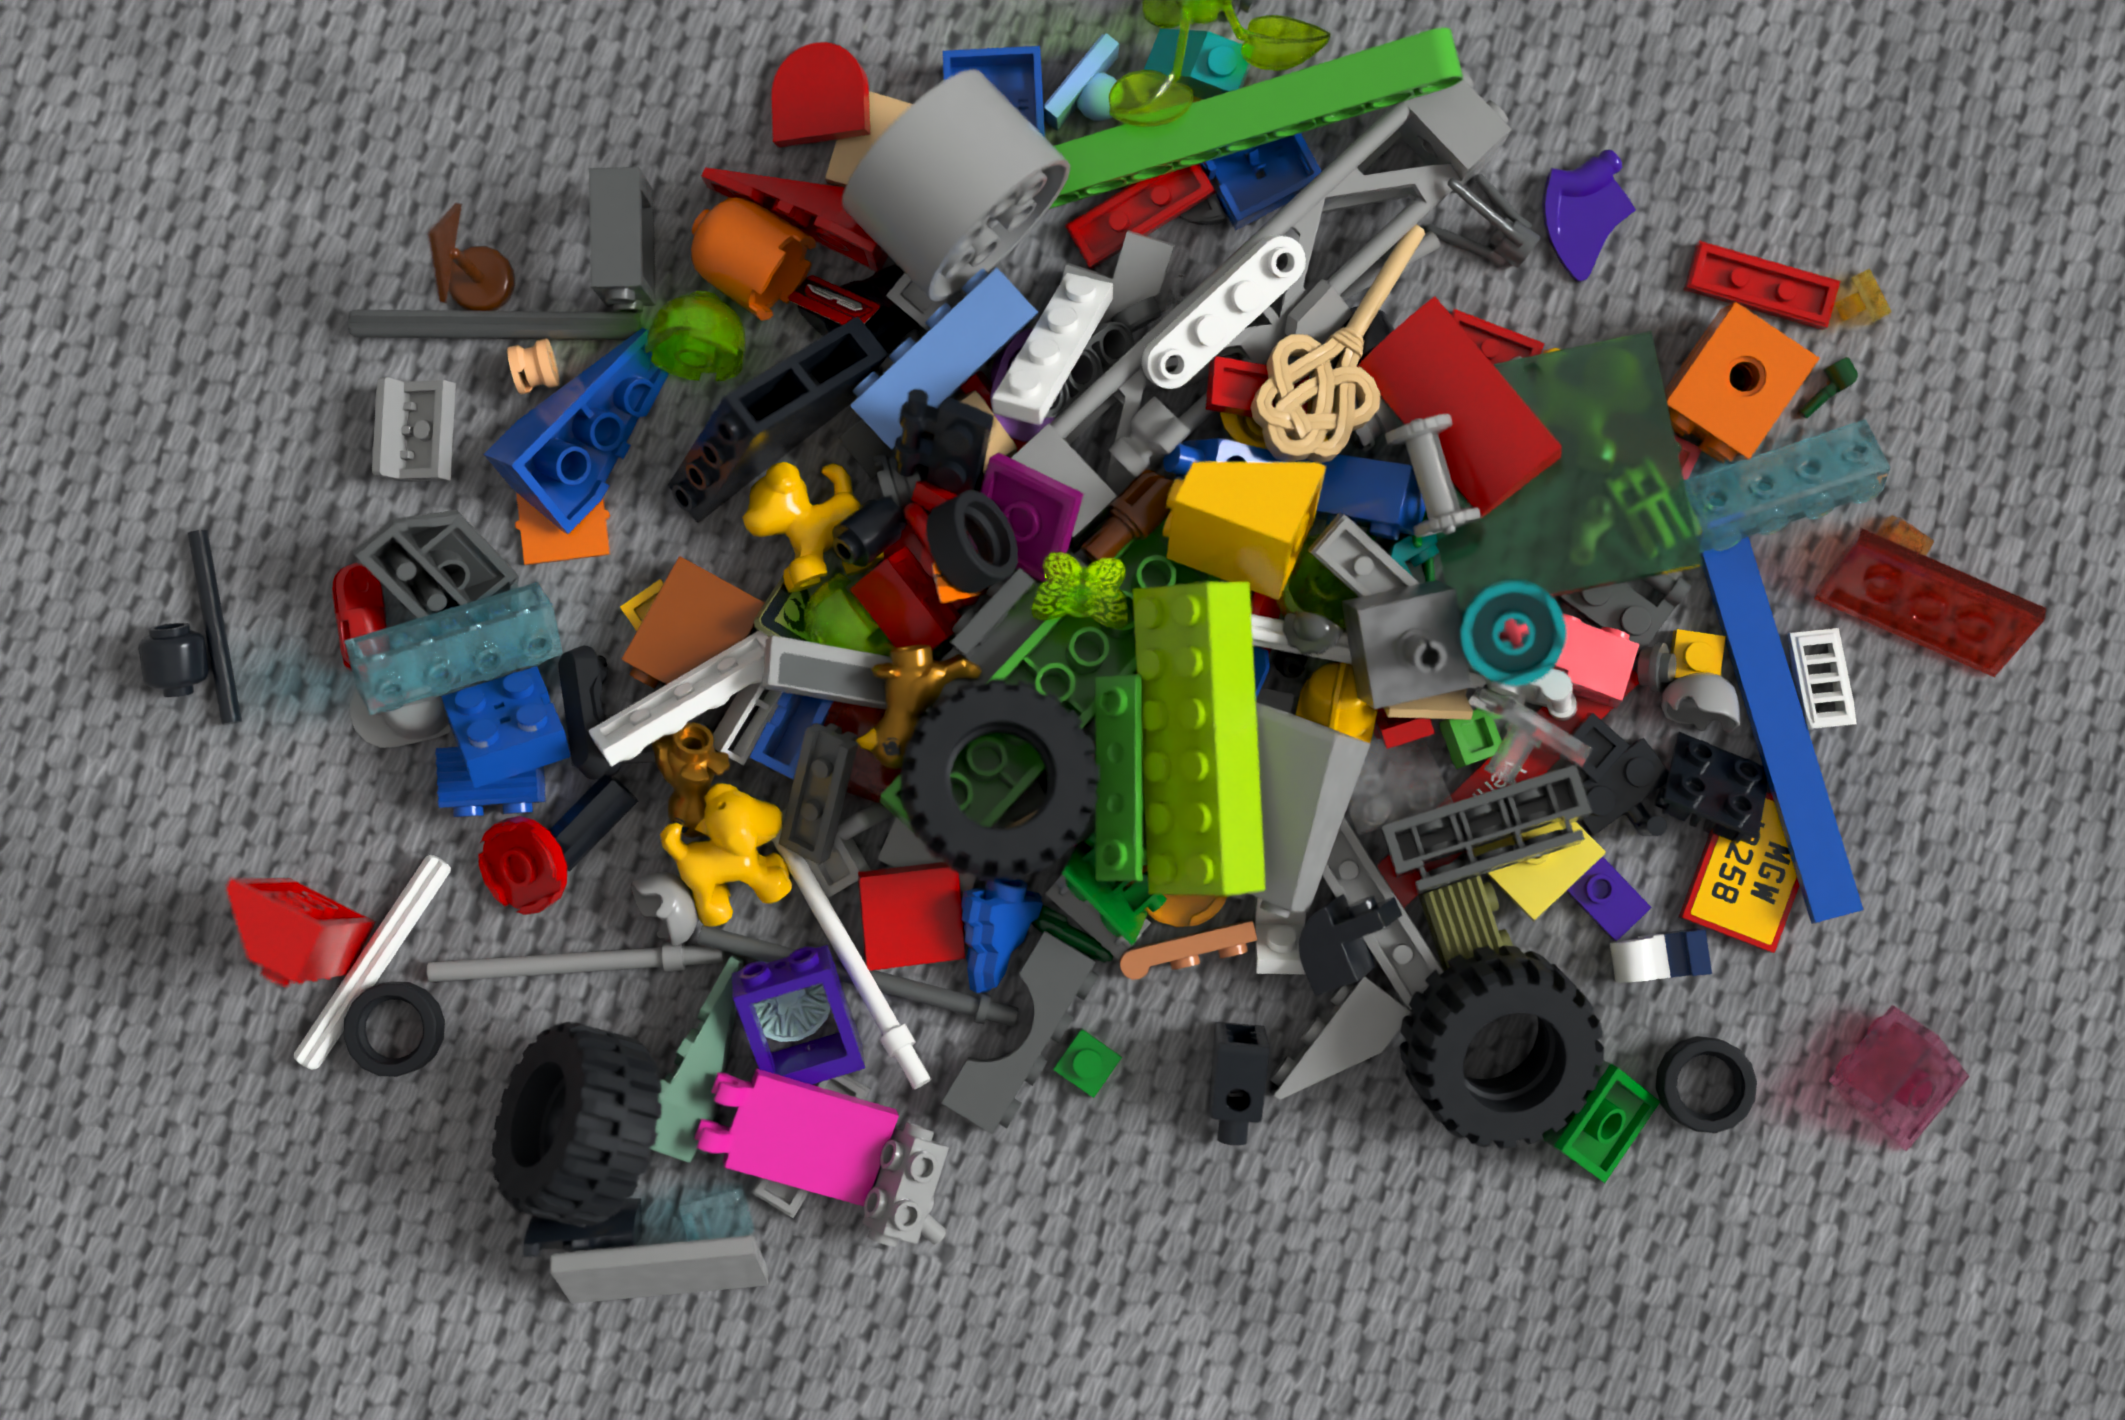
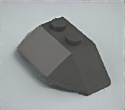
M458 510L391 519L352 551L355 557L476 677L480 676L515 647L516 632L514 627L517 614L519 576Z

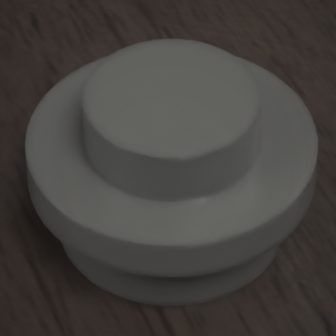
M1655 643L1653 647H1643L1640 652L1638 681L1641 686H1650L1653 692H1662L1666 683L1673 682L1675 678L1676 656L1669 653L1666 643Z

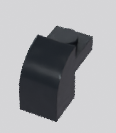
M1342 894L1315 912L1307 920L1299 939V956L1315 996L1357 982L1376 967L1363 936L1387 928L1402 916L1395 896L1378 903L1374 896H1369L1349 905L1345 895Z

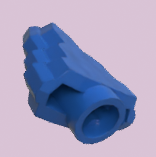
M995 878L994 881L987 880L985 888H974L964 891L961 906L963 908L962 920L965 922V943L969 946L966 957L970 990L975 993L989 992L992 988H996L1006 974L1012 951L1024 942L1030 923L1039 917L1043 905L1042 896L1037 892L1027 891V883L1019 878L1015 880Z

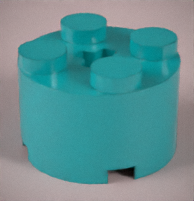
M1522 579L1499 580L1482 588L1466 606L1461 623L1462 646L1473 668L1486 678L1509 686L1526 685L1548 674L1559 660L1567 637L1565 619L1554 598L1539 585ZM1514 618L1517 625L1526 624L1528 630L1521 633L1522 642L1512 645L1509 638L1500 639L1498 633L1505 630L1504 621Z

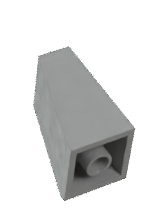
M1256 703L1265 890L1247 893L1263 899L1260 908L1288 918L1290 911L1308 913L1371 743L1289 712ZM1247 893L1232 894L1230 896L1245 900Z

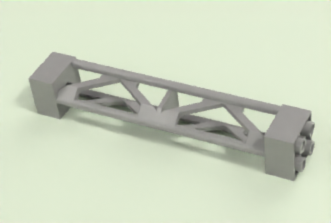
M1463 68L1461 70L1464 78L1460 83L1441 91L1394 104L1050 424L1048 423L1011 458L1084 493L1069 544L1072 548L1109 516V505L1136 477L1112 454L1104 482L1075 452L1070 444L1116 401L1123 406L1115 442L1120 437H1128L1131 434V420L1139 412L1147 377L1142 369V355L1145 348L1259 241L1270 235H1282L1293 238L1301 245L1305 253L1304 271L1300 278L1284 292L1279 315L1269 306L1255 319L1260 326L1245 328L1216 355L1224 358L1237 355L1242 359L1241 361L1265 365L1275 345L1287 337L1284 331L1288 314L1308 294L1303 285L1322 213L1407 197L1413 200L1326 281L1341 295L1451 191L1455 194L1448 186L1447 182L1449 179L1454 178L1460 184L1465 185L1497 155L1512 130L1507 125L1508 118L1495 102L1491 100L1485 102L1473 89V80ZM1400 138L1428 165L1370 175L1362 174ZM1172 355L1166 360V369L1177 367L1178 359L1176 355ZM1207 392L1178 418L1191 431L1182 441L1215 412L1205 410ZM1152 455L1149 458V466L1146 469L1152 470L1164 459V455Z

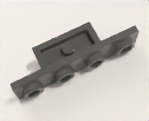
M1068 549L1066 554L1068 557L1065 559L1069 558L1068 567L1071 574L1065 572L1062 568L1061 575L1067 578L1066 574H1069L1077 581V584L1069 581V579L1066 580L1060 577L1058 583L1063 586L1051 588L1049 585L1028 576L1019 568L1012 576L991 585L986 592L991 599L978 613L971 608L954 625L952 631L957 635L951 641L954 647L941 660L944 661L955 655H962L967 660L978 664L982 672L979 678H956L947 683L937 700L944 695L949 697L957 693L959 687L974 682L975 686L986 684L1053 612L1046 613L1039 608L1034 609L1035 602L1040 605L1052 604L1056 609L1058 607L1056 603L1064 601L1068 595L1064 596L1063 600L1058 601V599L1075 588L1062 591L1057 589L1077 587L1088 575L1090 568ZM1070 558H1072L1079 567L1080 573L1078 580L1073 576ZM1067 581L1073 585H1066L1063 582ZM1044 585H1046L1047 588H1049V589H1051V590H1054V591H1057V592H1060V593H1059V594H1051V593L1047 592V591L1045 590V588H1042V587H1043ZM1040 591L1043 594L1055 596L1052 602H1043L1037 597ZM1044 607L1045 611L1050 609L1049 607Z

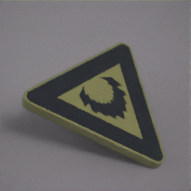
M782 576L754 618L756 629L769 637L773 635L826 645L808 588L788 593Z

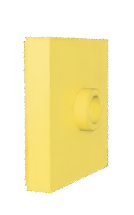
M1556 822L1521 833V838L1524 842L1542 834L1562 830L1563 827L1560 825V822ZM1577 822L1570 824L1573 832L1582 829L1585 839L1580 844L1486 873L1533 922L1606 853ZM1512 837L1474 848L1472 852L1474 857L1501 847L1514 845L1515 842Z

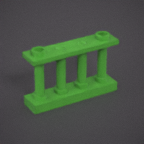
M1142 675L1095 677L1096 765H1099L1100 781L1097 783L1096 795L1098 796L1096 801V881H1142V865H1147L1146 845H1142V815H1145L1144 794H1142Z

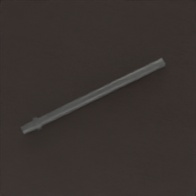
M704 925L701 927L697 942L699 945L764 962L788 957L797 950ZM833 959L840 981L854 985L841 961ZM876 970L870 971L882 993L975 1017L974 1022L984 1024L985 1020L1011 1027L1015 1025L1019 1008L991 1001V995L981 993L979 998Z

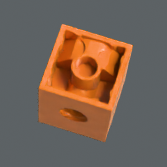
M1734 302L1719 310L1653 408L1662 413L1658 419L1661 424L1680 436H1683L1685 433L1688 435L1692 433L1703 441L1699 448L1718 462L1724 464L1725 461L1731 463L1732 461L1748 460L1820 358L1737 302ZM1733 367L1741 370L1745 376V385L1742 391L1736 390L1730 383L1729 375Z

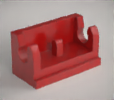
M907 546L886 558L850 588L895 648L930 645L932 652L954 634L952 628L962 617L950 601L944 603L940 601L937 584L925 572L922 565Z

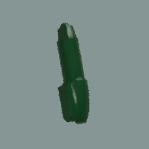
M1042 905L1039 917L1031 922L1042 934L1044 931H1047L1091 959L1103 963L1113 960L1111 952L1102 947L1101 943L1095 938L1069 925L1068 921H1066L1067 917Z

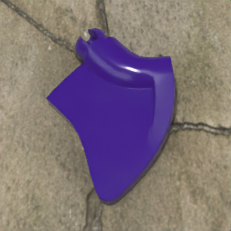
M1603 150L1598 157L1592 156L1572 171L1551 168L1545 182L1542 214L1547 236L1563 267L1578 282L1585 281L1590 276L1602 246L1612 230L1636 211L1628 196L1613 177L1614 174L1621 171L1622 161L1612 150Z

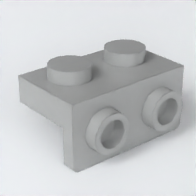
M389 377L377 379L374 443L372 448V473L374 475L402 482L451 480L456 383L446 380L403 382Z

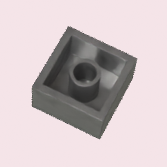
M1435 580L1341 601L1357 697L1373 709L1471 687L1467 657L1461 640V618L1455 588Z

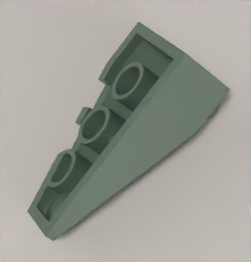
M737 955L729 958L697 1017V1019L701 1020L697 1029H691L677 1050V1056L674 1060V1064L677 1067L674 1073L669 1072L664 1080L661 1079L662 1092L658 1094V1102L662 1104L661 1118L657 1119L655 1131L658 1132L655 1147L652 1146L651 1150L688 1163L692 1162L699 1152L705 1156L709 1154V1152L697 1148L699 1140L694 1139L700 1119L715 1122L720 1113L721 1104L714 1101L715 1094L711 1093V1089L717 1073L726 1074L737 1009L733 1000L732 973L740 971L744 967L745 959Z

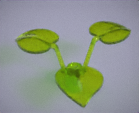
M1143 0V16L1150 24L1160 28L1180 26L1173 69L1168 77L1154 70L1133 71L1121 77L1113 85L1109 93V115L1126 124L1151 127L1168 124L1185 114L1192 104L1193 91L1189 86L1177 83V81L1181 77L1190 24L1212 22L1217 18L1221 10L1224 11L1236 38L1245 41L1241 46L1243 59L1254 67L1264 70H1287L1304 63L1329 43L1331 33L1307 22L1279 15L1256 17L1250 21L1248 30L1241 26L1233 10L1232 0Z

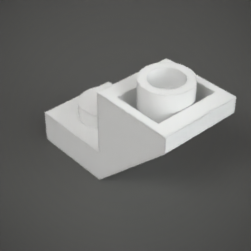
M1255 897L1256 974H1305L1299 956V939L1305 925L1306 913L1290 911L1288 918L1282 917L1260 908L1263 899Z

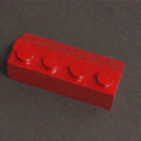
M291 878L230 879L226 887L247 958L263 966L260 971L263 977L283 986H289L291 981L303 984L304 981L317 982L318 979L330 980L332 977L347 975L359 957L376 924V921Z

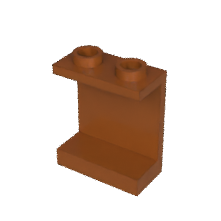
M679 556L621 660L633 666L629 675L654 689L659 681L667 685L749 637L755 626L754 618L764 605V602Z

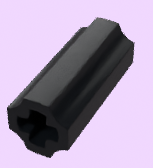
M603 775L549 829L561 846L567 864V871H571L638 802L637 798L615 776Z

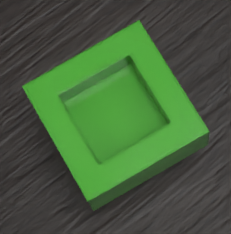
M1488 705L1473 710L1471 720L1447 719L1439 723L1442 736L1445 739L1452 763L1456 769L1506 752Z

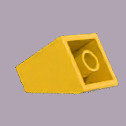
M1193 462L1185 479L1177 478L1174 481L1167 499L1166 506L1171 508V511L1163 529V536L1169 538L1166 558L1229 582H1249L1250 590L1279 600L1314 525L1326 466L1319 463Z

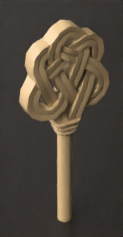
M1417 224L1398 241L1346 327H1342L1332 334L1323 345L1307 334H1290L1279 341L1272 349L1266 363L1268 380L1256 392L1251 404L1253 420L1263 429L1262 434L1267 449L1276 459L1287 462L1305 459L1317 463L1332 461L1348 443L1352 431L1362 428L1378 411L1380 404L1379 389L1374 378L1361 367H1357V364L1363 355L1364 334L1425 236V231ZM1340 355L1336 369L1332 370L1330 362ZM1288 357H1300V359L1288 366ZM1311 375V379L1305 381L1304 383H1302L1294 389L1293 385L1295 383L1302 380L1306 376ZM1355 394L1359 401L1357 409H1355ZM1273 399L1276 405L1274 408L1272 406ZM1334 399L1333 414H1331ZM1312 400L1311 412L1306 414L1302 406ZM1326 435H1330L1328 441H1323Z

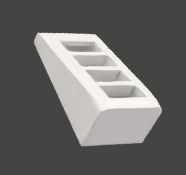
M1839 628L1788 633L1793 682L1808 730L1857 724ZM1828 643L1829 653L1805 656L1803 646ZM1830 663V673L1809 675L1807 665ZM1830 682L1833 684V692L1812 693L1811 684ZM1835 702L1836 711L1816 713V703Z

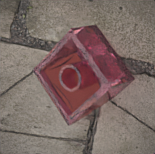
M1892 1005L1883 1016L1872 1022L1865 1038L1851 1054L1846 1055L1840 1060L1835 1073L1828 1081L1844 1100L1907 1152L1970 1076L1936 1033Z

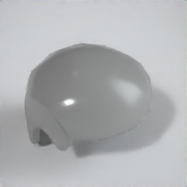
M1698 672L1677 678L1667 686L1661 696V707L1667 719L1674 722L1694 724L1700 731H1704L1710 722L1714 720H1719L1722 723L1723 730L1726 732H1732L1741 725L1739 701L1735 688L1727 679L1710 672Z
M660 872L632 881L631 889L642 916L657 917L663 922V927L657 932V936L670 939L671 944L674 946L688 941L696 928L698 915L692 890L683 880L675 874Z

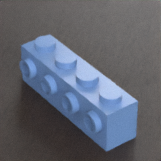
M997 267L990 274L984 268L978 271L961 288L967 294L966 297L953 309L948 303L941 306L925 322L931 330L917 343L911 337L905 340L889 356L894 364L881 377L873 371L852 391L858 398L850 406L891 450H894L896 439L902 435L903 428L899 424L900 409L907 402L908 393L911 390L921 389L928 394L927 404L939 408L947 397H951L1039 314Z

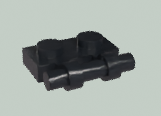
M921 389L911 390L908 393L907 402L900 409L899 424L903 429L902 435L896 439L893 454L897 460L896 471L901 476L909 477L915 474L917 464H922L929 467L928 483L957 495L968 490L978 492L981 485L994 415L950 397H947L938 409L927 404L928 394ZM927 431L935 434L934 442L921 438L922 432Z

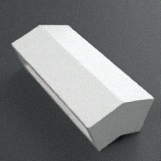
M762 682L750 684L737 693L713 734L714 749L727 753L729 758L743 766L753 751L767 722L771 721L778 707L777 702L782 694L781 691L769 690L764 700H760L759 697L764 690ZM756 704L759 706L757 712L734 750H730V745Z

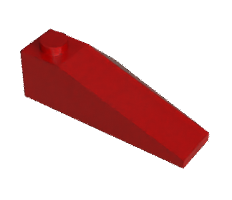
M705 167L701 174L707 188L727 198L745 197L753 200L811 235L817 243L875 272H879L888 257V254L843 209L842 198L845 187Z

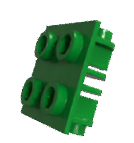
M1096 829L1084 842L1082 841L1076 845L1062 871V875L1066 878L1065 883L1071 893L1083 902L1088 900L1101 914L1100 919L1106 929L1118 938L1123 936L1131 946L1136 942L1148 914L1144 909L1148 907L1152 912H1155L1167 900L1163 894H1149L1147 871L1142 874V881H1134L1128 887L1126 885L1131 881H1096Z

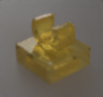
M1870 268L1851 278V283L1856 293L1835 303V307L1843 322L1866 311L1873 325L1891 316L1892 313Z

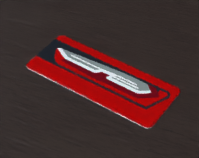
M814 275L808 276L788 296L789 301L842 325L857 316L865 324L880 308L879 304Z

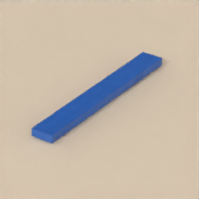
M1746 531L1699 544L1696 547L1723 636H1726L1727 650L1811 924L1862 911L1864 909L1748 533Z

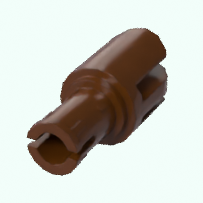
M1145 469L1109 505L1110 518L1094 536L1080 547L1088 559L1094 564L1101 561L1099 566L1101 568L1102 562L1109 564L1103 560H1113L1120 550L1132 539L1145 540L1171 511V508L1167 507L1166 504L1174 481L1151 469Z

